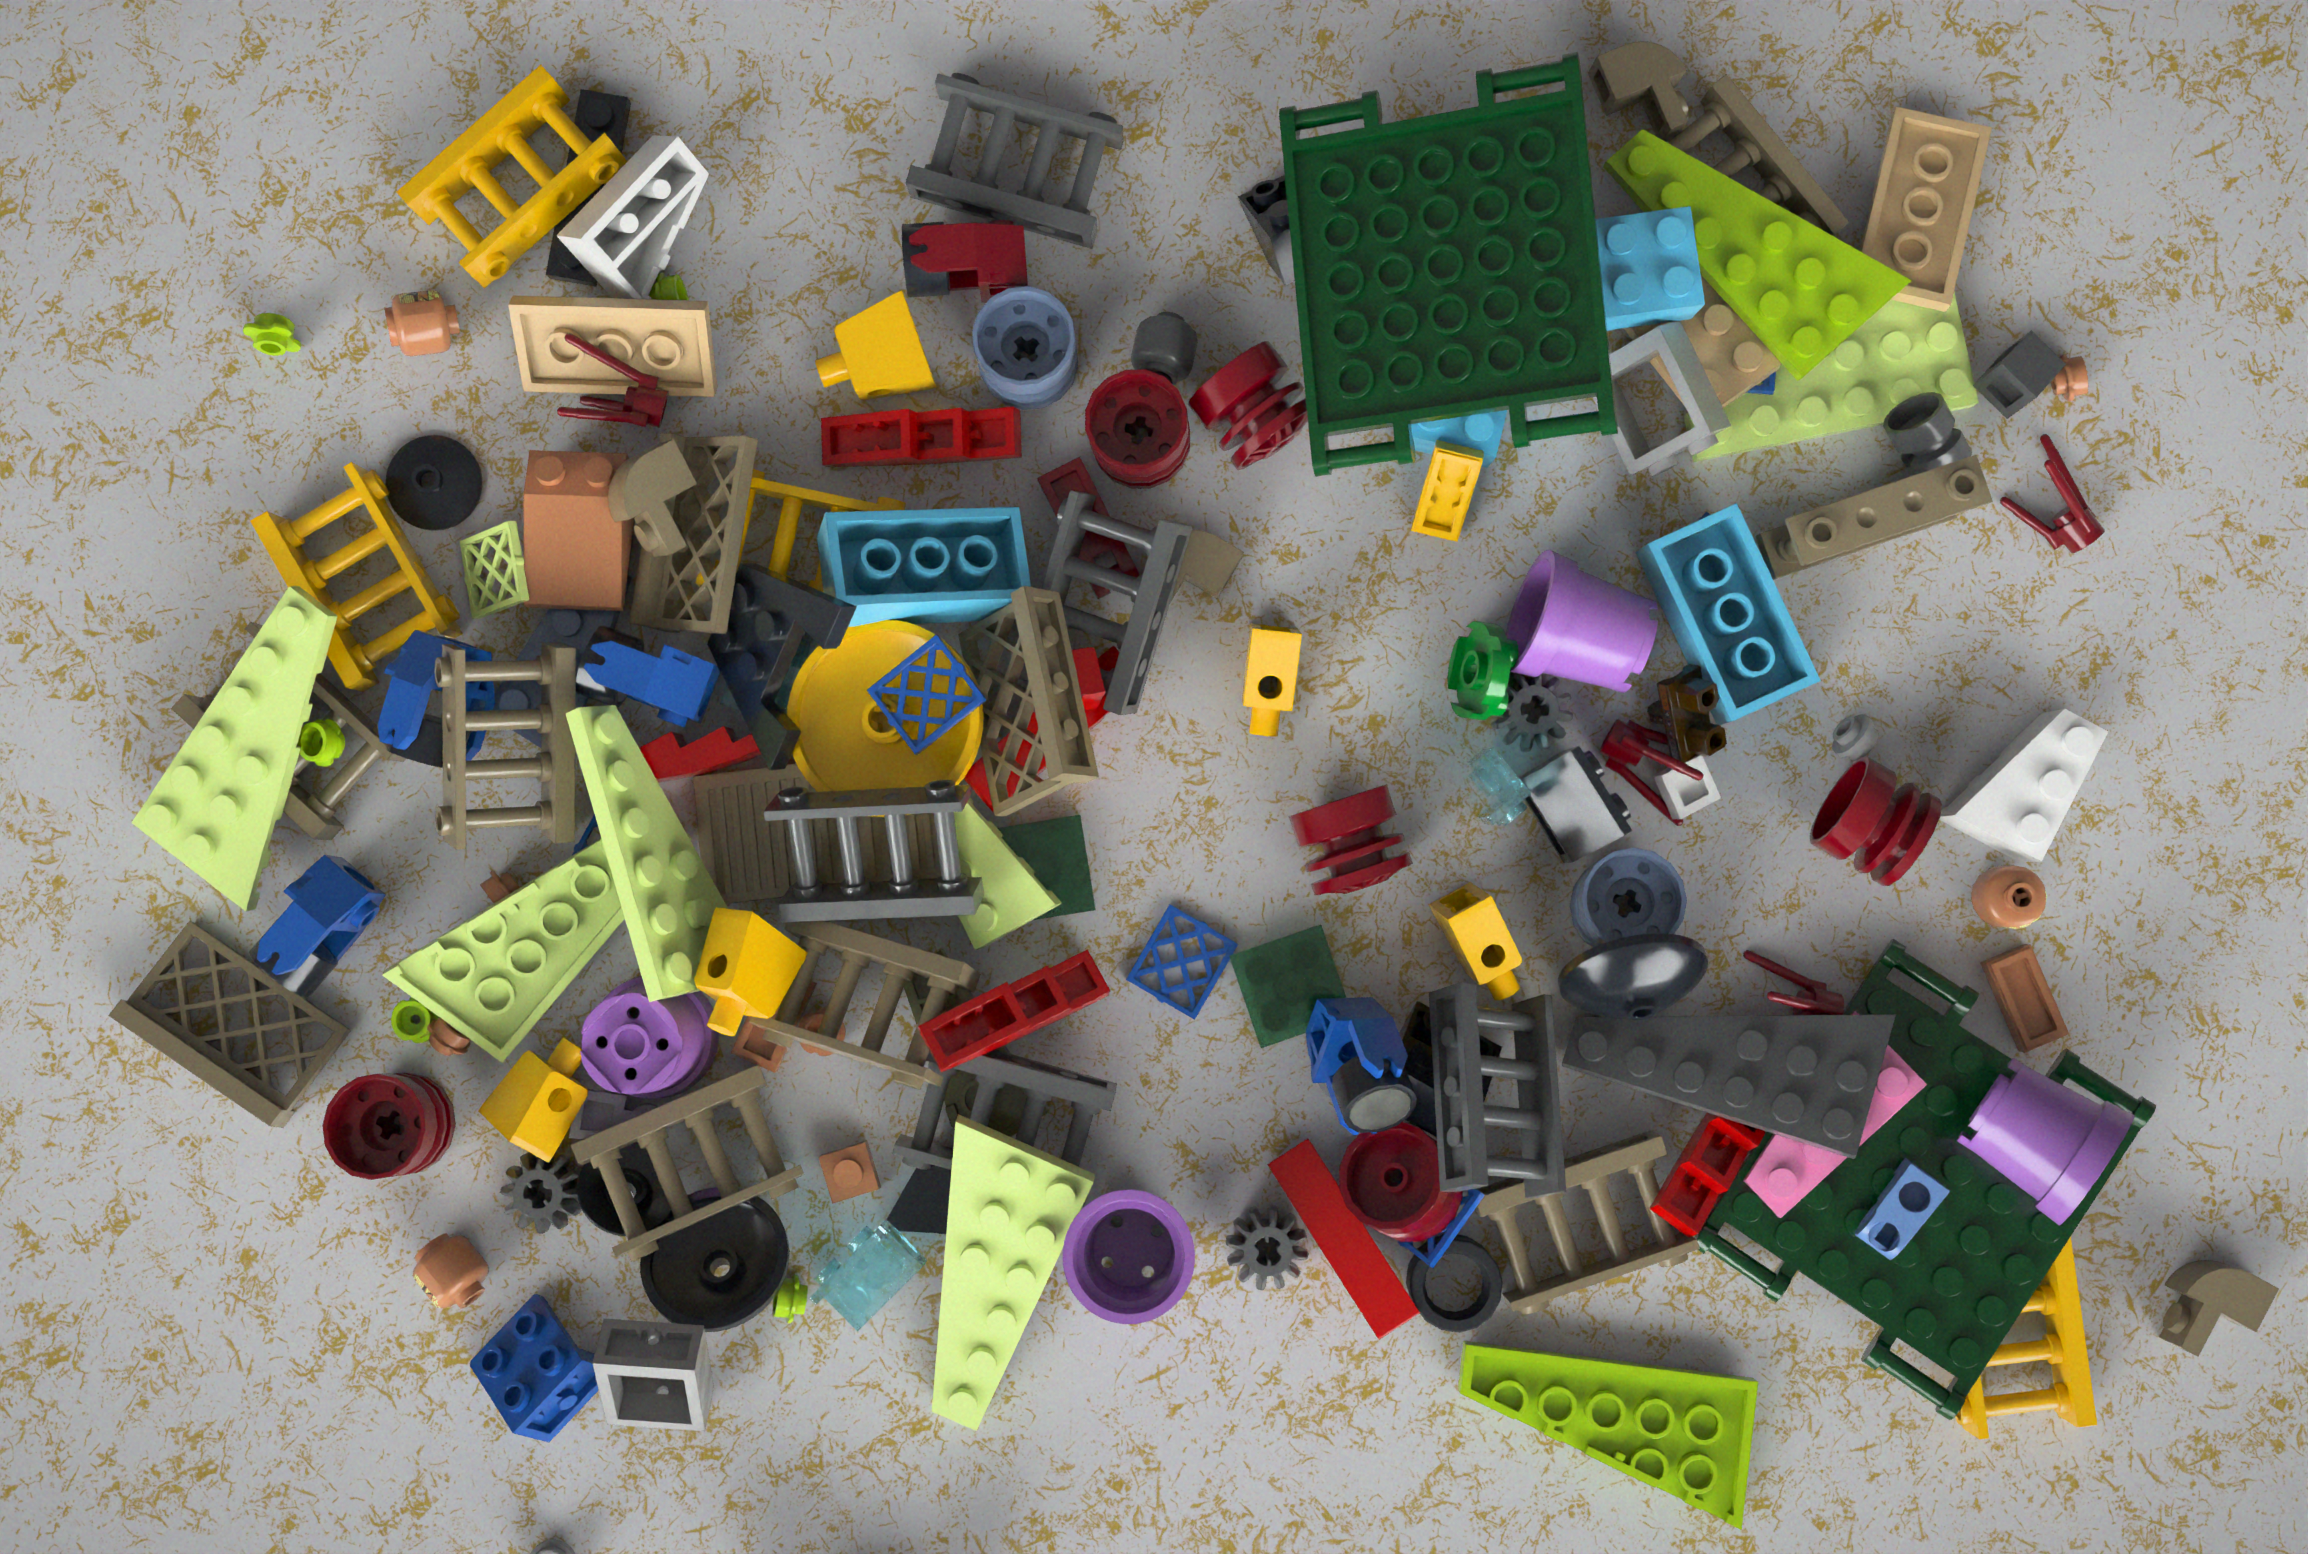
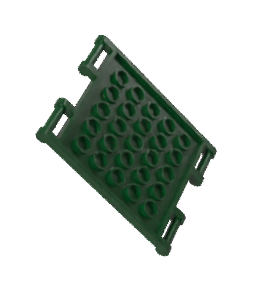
M1578 52L1563 54L1560 61L1493 73L1492 68L1476 71L1479 106L1382 124L1380 95L1378 90L1363 92L1362 98L1301 110H1297L1295 105L1279 109L1311 459L1316 477L1332 475V469L1395 460L1398 461L1399 465L1415 463V445L1411 424L1509 410L1514 448L1531 446V441L1597 431H1601L1602 436L1618 434L1584 110L1582 75ZM1565 81V90L1496 103V94ZM1358 119L1364 120V128L1304 139L1299 137L1301 130ZM1597 397L1598 411L1528 421L1526 407ZM1393 427L1394 441L1329 449L1328 436Z
M1892 939L1844 1009L1843 1015H1850L1853 1011H1856L1859 1015H1896L1888 1045L1927 1085L1859 1146L1855 1159L1847 1157L1782 1218L1777 1217L1744 1182L1745 1176L1773 1135V1133L1766 1131L1759 1146L1751 1150L1741 1165L1729 1190L1722 1194L1706 1218L1699 1234L1695 1235L1694 1238L1697 1239L1700 1247L1698 1251L1703 1254L1709 1251L1762 1287L1764 1289L1762 1294L1775 1303L1783 1296L1793 1276L1799 1271L1881 1326L1864 1351L1861 1361L1874 1370L1880 1367L1936 1405L1935 1410L1937 1413L1948 1420H1952L1961 1410L1967 1394L2138 1132L2154 1114L2156 1105L2143 1096L2138 1099L2084 1066L2079 1062L2080 1057L2067 1048L2059 1054L2046 1073V1077L2061 1085L2068 1078L2101 1100L2108 1101L2133 1114L2134 1120L2120 1146L2092 1188L2071 1215L2061 1225L2056 1224L2034 1207L2036 1199L1976 1153L1957 1142V1138L1962 1131L1972 1136L1975 1130L1969 1127L1971 1123L1969 1119L1998 1076L2002 1074L2010 1079L2015 1072L2007 1066L2011 1058L1959 1026L1964 1016L1977 1001L1980 993L1967 985L1961 988L1906 953V946ZM1893 967L1951 1003L1945 1014H1940L1887 980L1886 977ZM1906 1157L1944 1184L1950 1192L1895 1258L1889 1260L1858 1238L1855 1232L1868 1211L1877 1203V1198L1895 1176L1894 1172ZM1725 1222L1780 1258L1782 1261L1775 1272L1718 1235ZM1896 1338L1952 1374L1954 1378L1947 1389L1890 1351Z

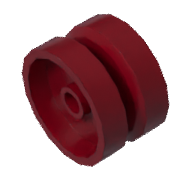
M1404 1122L1385 1131L1377 1132V1134H1371V1132L1360 1133L1347 1147L1339 1166V1189L1346 1207L1363 1224L1400 1242H1421L1441 1233L1455 1218L1463 1198V1191H1440L1437 1140L1430 1137L1422 1129Z

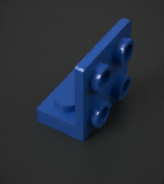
M534 1294L470 1361V1367L512 1433L548 1443L599 1391L592 1364L595 1353L578 1348L546 1299L538 1294Z

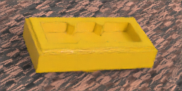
M1436 440L1413 517L1411 531L1458 542L1483 462L1484 451Z

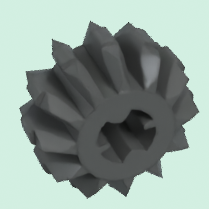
M1515 673L1511 676L1514 689L1507 685L1506 689L1508 692V706L1503 714L1504 718L1495 720L1491 723L1493 730L1501 729L1506 725L1510 729L1502 740L1505 745L1512 744L1518 736H1521V752L1531 751L1534 739L1542 751L1549 749L1551 741L1548 734L1557 739H1562L1566 735L1564 728L1556 721L1567 722L1573 719L1572 712L1560 710L1559 705L1571 700V696L1568 692L1557 697L1553 694V691L1560 683V680L1556 677L1551 678L1542 686V674L1537 677L1530 676L1527 683L1524 675ZM1533 700L1537 703L1534 708L1540 707L1541 716L1529 723L1525 720L1528 714L1524 716L1521 714V706Z
M528 1152L520 1156L521 1167L513 1165L507 1169L506 1175L513 1183L501 1187L500 1193L504 1196L513 1197L514 1200L513 1203L504 1208V1213L509 1215L518 1210L522 1213L518 1220V1227L524 1229L534 1221L537 1233L543 1234L549 1230L551 1224L557 1229L567 1226V1214L576 1216L581 1213L580 1204L574 1199L578 1198L577 1185H575L574 1179L579 1177L582 1168L577 1167L570 1171L566 1169L571 1158L569 1154L563 1153L555 1161L553 1156L548 1163ZM542 1182L544 1188L552 1189V1196L547 1199L545 1193L537 1192L536 1186Z
M1275 1205L1269 1206L1267 1219L1262 1220L1257 1207H1251L1249 1209L1250 1217L1253 1221L1251 1225H1248L1239 1217L1233 1221L1235 1228L1243 1236H1226V1245L1239 1249L1227 1257L1229 1266L1244 1264L1238 1273V1279L1243 1283L1249 1280L1254 1273H1257L1256 1288L1258 1290L1265 1289L1267 1276H1273L1276 1287L1281 1289L1285 1286L1281 1272L1286 1270L1295 1278H1298L1301 1274L1298 1266L1291 1260L1308 1259L1309 1253L1307 1249L1294 1246L1307 1238L1304 1229L1290 1231L1296 1221V1217L1292 1213L1285 1215L1278 1223V1208ZM1265 1237L1267 1243L1269 1242V1237L1275 1238L1274 1244L1277 1253L1274 1256L1269 1257L1267 1252L1265 1253V1258L1258 1256L1259 1249L1256 1242L1261 1238Z

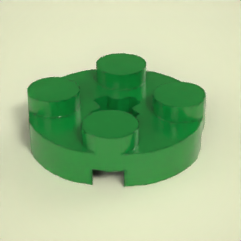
M1473 621L1466 626L1473 629L1469 636H1459L1454 644L1449 661L1447 682L1448 689L1457 690L1459 703L1450 702L1457 716L1474 720H1486L1491 715H1503L1507 709L1508 692L1506 689L1510 669L1517 662L1519 649L1517 641L1515 639H1508L1501 626L1493 623Z

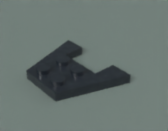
M740 563L735 577L726 634L711 633L707 645L769 770L785 769L801 731L775 703V699L806 631L823 649H837V646H840L857 606L759 564Z

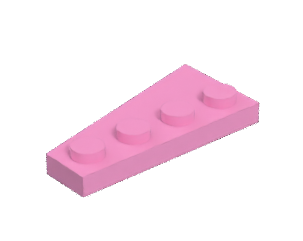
M1853 1011L1850 1015H1859V1014H1858L1856 1011ZM1889 1045L1886 1048L1859 1146L1927 1085ZM1773 1134L1745 1176L1744 1182L1777 1217L1782 1218L1847 1157Z

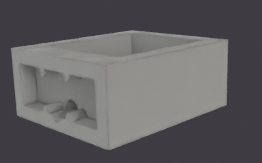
M1681 321L1657 326L1610 354L1618 434H1612L1611 437L1630 476L1649 470L1651 477L1663 473L1678 465L1676 455L1688 449L1691 456L1714 446L1719 443L1715 434L1731 426ZM1660 355L1695 427L1650 451L1616 380ZM1592 397L1598 408L1597 397Z
M604 1318L592 1364L607 1425L705 1431L714 1383L704 1325ZM652 1338L659 1340L655 1345H649L647 1342ZM624 1376L649 1377V1378H663V1379H678V1380H684V1381L643 1379V1378H628V1377H624ZM662 1389L669 1391L668 1394H658V1392Z

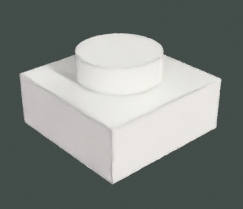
M1697 755L1686 762L1688 766L1703 773L1704 777L1702 780H1695L1671 768L1653 775L1672 819H1683L1721 799L1702 755Z

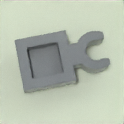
M588 1089V1096L571 1124L569 1138L583 1140L653 1110L658 1106L644 1103L634 1109L625 1108L627 1094Z

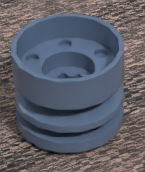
M1030 286L1008 288L994 295L986 302L977 314L972 337L980 375L989 392L1003 404L1010 407L1014 406L1021 410L1045 408L1060 400L1073 385L1078 370L1074 324L1064 304L1048 291ZM1023 351L1028 355L1035 353L1036 360L1031 362L1026 357L1020 360L1019 354Z
M1633 847L1613 851L1584 870L1573 886L1569 907L1573 926L1585 943L1595 947L1612 940L1634 935L1675 934L1684 920L1687 897L1683 880L1669 861L1653 851ZM1625 894L1629 897L1627 905L1633 908V912L1630 911L1620 916L1618 915L1619 906L1613 903V899L1616 900Z

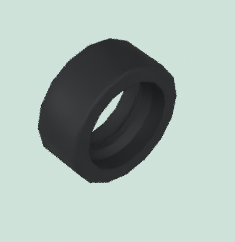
M1457 1234L1442 1256L1452 1253L1464 1255L1473 1260L1479 1267L1483 1283L1481 1293L1476 1302L1467 1309L1456 1312L1443 1310L1436 1306L1428 1297L1425 1287L1426 1273L1430 1266L1415 1254L1408 1264L1406 1285L1410 1298L1426 1322L1443 1331L1460 1333L1478 1328L1492 1317L1501 1301L1503 1281L1498 1264L1484 1246L1468 1236ZM1444 1235L1435 1237L1436 1245L1439 1243V1241ZM1428 1241L1417 1249L1422 1253H1427Z

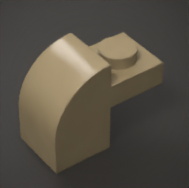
M1638 41L1622 45L1596 57L1588 75L1606 116L1641 102L1656 137L1665 142L1677 136L1688 123L1686 100L1679 90H1674L1687 70L1682 61L1671 50L1653 42Z
M674 439L658 443L627 459L615 472L609 487L608 503L614 522L634 518L637 524L634 526V532L639 543L646 551H651L654 557L671 555L687 546L664 501L697 484Z
M1192 530L1171 601L1184 580L1218 599L1242 560L1244 552L1212 533Z
M2198 1260L2188 1263L2177 1269L2165 1283V1286L2180 1293L2181 1296L2178 1302L2174 1303L2167 1310L2163 1319L2164 1328L2159 1338L2199 1357L2220 1316L2234 1324L2257 1332L2279 1288L2247 1271L2218 1261Z

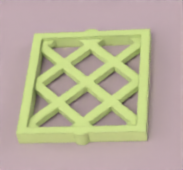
M517 521L504 522L459 541L472 619H480L529 600ZM502 534L500 541L498 542L494 538V536ZM483 541L481 549H479L475 544ZM507 542H509L510 553L505 549ZM490 545L496 550L493 562L486 557ZM473 554L477 558L476 565H474ZM502 557L508 563L505 576L499 570ZM483 565L489 570L486 583L480 578ZM513 574L516 587L511 583ZM495 578L502 584L498 596L492 590ZM478 587L483 591L481 599ZM509 591L513 597L505 600L507 592ZM490 599L494 604L486 607Z

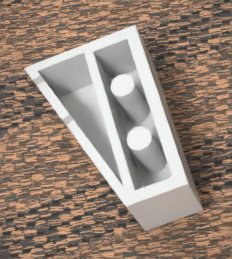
M652 135L558 233L557 237L612 298L651 299L648 296L659 271L665 270L671 257L667 255L679 228L684 229L709 173L678 136Z
M2067 709L2041 713L1999 754L2000 756L1981 775H1977L1966 785L1967 788L1949 806L1941 809L1939 820L2018 862H2042L2108 731Z

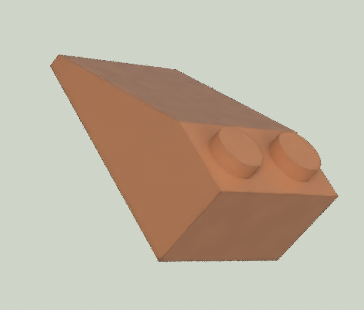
M529 450L523 494L524 570L529 600L524 602L526 608L624 611L634 518L614 522L609 509L608 494L615 472L629 459L627 453Z

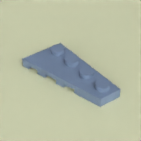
M629 575L627 577L626 594L632 579ZM549 609L516 661L535 660L537 655H541L542 642H562L576 648L577 677L581 659L592 635L602 625L615 629L621 611ZM536 680L502 681L494 693L495 705L493 710L535 709L537 704H541V685ZM576 692L575 709L578 707H588L586 705L588 697ZM536 729L513 730L541 748V733L539 734Z

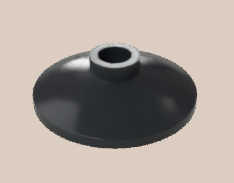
M440 435L419 437L400 448L388 466L385 481L389 495H387L388 500L398 516L417 528L430 531L449 529L464 521L477 506L483 483L481 469L474 455L458 441ZM427 472H433L435 474L434 484L431 487L424 488L421 483L423 475Z
M635 1142L619 1149L622 1158L618 1159L628 1187L633 1193V1199L648 1232L659 1226L667 1218L671 1208L647 1149H641L639 1143ZM591 1162L584 1164L577 1182V1197L583 1213L599 1229L613 1235L626 1236L599 1168L593 1169Z

